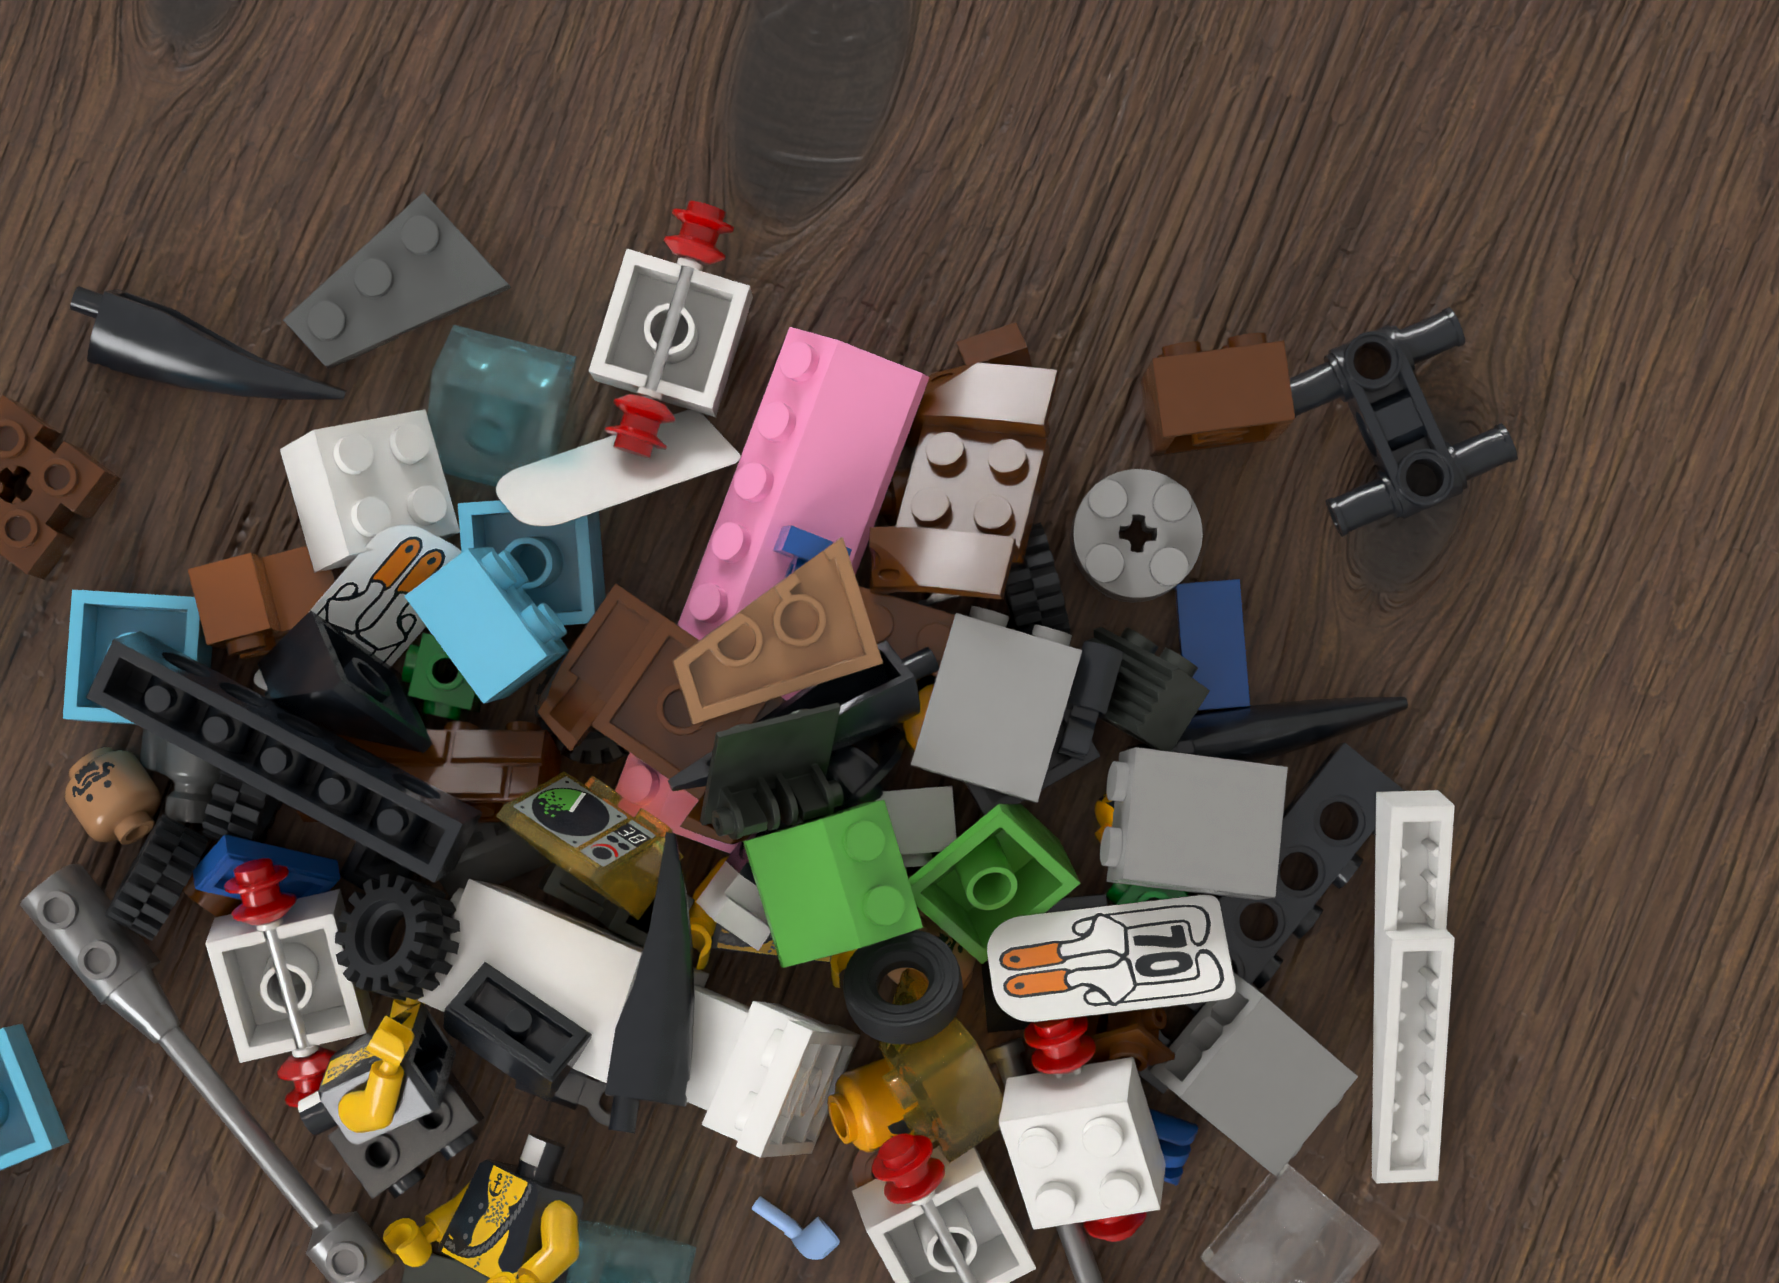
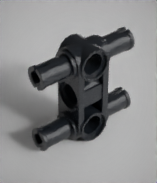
M1450 307L1400 330L1395 325L1391 327L1386 325L1374 331L1362 333L1353 340L1329 350L1328 354L1324 356L1325 363L1290 378L1295 418L1302 413L1338 398L1348 403L1378 470L1375 480L1340 496L1325 500L1332 522L1341 537L1349 534L1352 530L1390 514L1395 518L1401 517L1405 519L1462 494L1463 489L1467 488L1468 480L1507 462L1511 463L1518 460L1513 440L1502 423L1451 446L1448 442H1445L1414 375L1415 364L1466 343L1460 322ZM1364 348L1373 349L1382 356L1385 363V371L1381 378L1374 380L1366 379L1357 372L1353 362L1354 354L1357 350ZM1424 464L1432 469L1436 475L1437 485L1436 490L1431 496H1419L1410 490L1406 481V473L1410 465Z

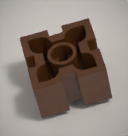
M2 395L0 398V555L27 575L45 580L75 540L63 531L64 527L75 513L91 519L121 478L81 448L66 441H63L57 450L54 449L52 445L61 433L21 403ZM28 473H30L26 481L29 488L33 490L30 497L27 499L18 496L14 497L16 482L20 477L26 478Z

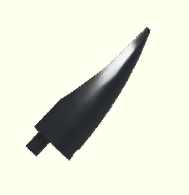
M78 286L73 294L70 310L96 319L87 361L92 364H99L117 372L182 388L233 396L285 400L344 399L347 390L265 360L191 320L174 308L120 289L104 291V294H100Z
M885 640L877 644L882 664L802 689L757 722L789 715L800 709H813L839 703L841 709L831 751L833 752L870 738L920 714V699L916 681L938 671L939 666L929 647H925L901 659ZM712 751L667 780L671 790L679 791L706 786Z
M1405 697L1314 699L1252 705L1196 714L1171 752L1257 763L1321 743L1408 708V701ZM1145 743L1126 747V750L1135 747L1155 750Z
M666 832L650 928L615 1028L605 1094L613 1097L608 1130L634 1134L640 1101L686 1107V1090L691 1072L695 1001L693 942L687 891L676 834Z

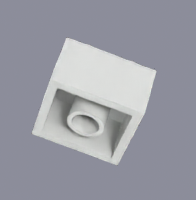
M425 409L315 429L280 449L314 572L349 566L358 554L374 550L365 547L374 536L396 525L419 526L444 540L460 533Z

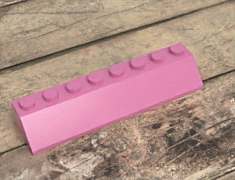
M789 327L678 626L698 640H701L783 580L793 559L773 551L783 526L792 525L832 542L843 537L846 547L852 549L849 558L856 575L869 541L870 527L875 525L930 377L842 341ZM801 690L783 695L781 697L787 701ZM629 752L610 803L612 807L623 814L721 851L732 853L738 843H723L680 827L699 800L685 790L672 791L667 781L669 780L668 778Z

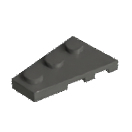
M423 192L286 316L283 321L328 369H331L392 342L406 332L433 320L439 321L459 312L458 309L487 296H495L511 287Z

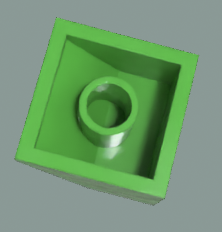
M885 800L863 803L828 816L815 818L743 841L781 968L859 949L923 928Z
M998 804L909 878L917 907L981 964L988 960V941L1000 924L1014 917L1043 914L1081 884L1060 840L1022 804Z

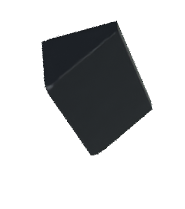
M486 962L483 963L446 1006L444 1011L443 1028L449 1035L546 1101H550L558 1091L592 1036L591 1033Z

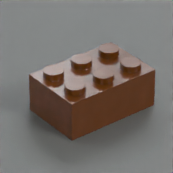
M1261 332L1227 338L1228 345L1218 350L1202 352L1201 342L1199 341L1176 343L1162 347V354L1158 355L1157 358H1152L1140 382L1150 457L1276 440L1295 420L1284 341L1267 343L1266 333Z

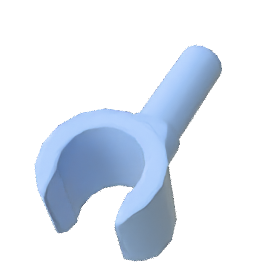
M761 1196L752 1206L753 1211L782 1230L784 1235L791 1239L798 1251L808 1259H823L840 1243L836 1234L819 1216L803 1229L796 1220Z

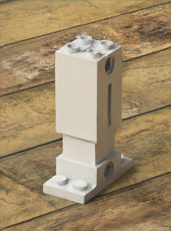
M469 879L465 889L459 888L450 900L457 911L449 917L459 920L460 932L450 934V940L459 943L457 954L447 952L445 961L453 966L448 975L436 972L435 976L440 985L433 991L422 989L424 997L419 998L418 1001L444 1012L446 1006L483 963L486 962L591 1033V1040L576 1061L573 1069L607 1083L615 1028L643 946L508 887ZM694 968L693 1051L690 1080L687 1083L686 1090L687 1102L707 1110L702 1122L703 1126L737 1140V1148L762 1158L811 1154L829 1112L828 1097L834 1094L837 1079L845 1073L860 1035L838 1025L822 1023L780 1004L753 1001L751 1007H748L704 988L709 974Z

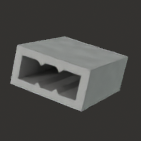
M971 606L969 616L959 613L955 614L911 766L1037 803L1082 650L1069 646L1072 635L1041 625H1034L1032 634L1029 635L1006 628L1009 616L985 608Z
M1137 747L1120 752L1119 762H1112L1107 777V798L1115 802L1112 827L1107 826L1104 829L1100 845L1101 864L1108 866L1106 882L1251 900L1275 898L1288 767Z
M1233 972L1236 987L1233 996L1225 1000L1208 1001L1169 1047L1175 1053V1060L1156 1064L1150 1072L1274 1176H1277L1289 1160L1297 1155L1303 1143L1330 1110L1339 1104L1344 1093L1358 1076L1268 998Z

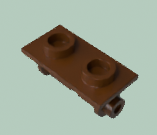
M1163 1007L1109 1013L1107 1032H1105L1106 1019L1100 1014L1087 1017L1088 1028L1084 1034L1094 1040L1096 1051L1093 1057L1084 1065L1133 1057L1137 1071L1141 1072L1148 1066L1175 1060V1053L1158 1040L1159 1030L1165 1028L1167 1023Z

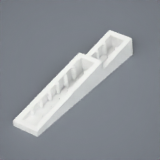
M1438 790L1376 792L1372 1178L1376 1184L1438 1181L1455 939L1446 929L1455 805Z

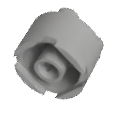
M1124 470L1112 474L1095 484L1084 497L1071 527V553L1084 578L1106 597L1122 602H1145L1156 599L1171 591L1192 570L1202 546V522L1196 504L1188 490L1181 484L1164 474L1151 470ZM1132 521L1141 522L1142 531L1152 534V541L1145 542L1138 553L1131 551L1130 541L1119 538V531L1127 530Z

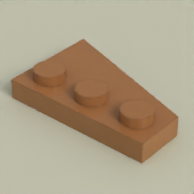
M843 537L837 539L672 660L692 724L883 663Z

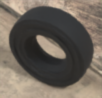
M915 930L857 949L851 956L845 969L843 992L849 1014L864 1033L885 1043L912 1044L935 1036L950 1024L961 1004L963 981L959 963L951 949L936 936L924 931ZM913 968L922 972L929 981L928 988L920 999L907 1005H895L881 998L878 994L879 983L886 974L895 969Z

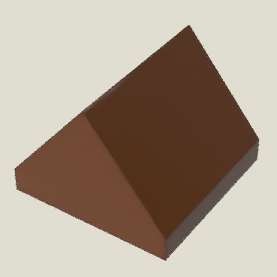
M1016 322L956 342L963 366L973 363H990L1032 367L1028 347Z

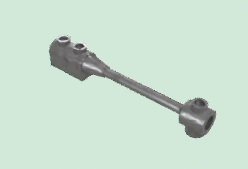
M81 864L67 865L32 890L22 900L20 906L101 1005L107 1004L153 1043L161 1045L313 1230L306 1254L330 1283H372L394 1265L397 1260L357 1211L333 1214L182 1031L179 1027L180 1021L152 971L161 961L138 933L105 916L111 900Z

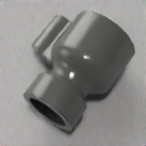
M143 728L140 763L143 767L168 776L175 784L174 791L167 795L165 815L175 821L203 824V820L207 815L205 813L207 804L213 796L211 793L213 786L218 782L221 775L220 769Z

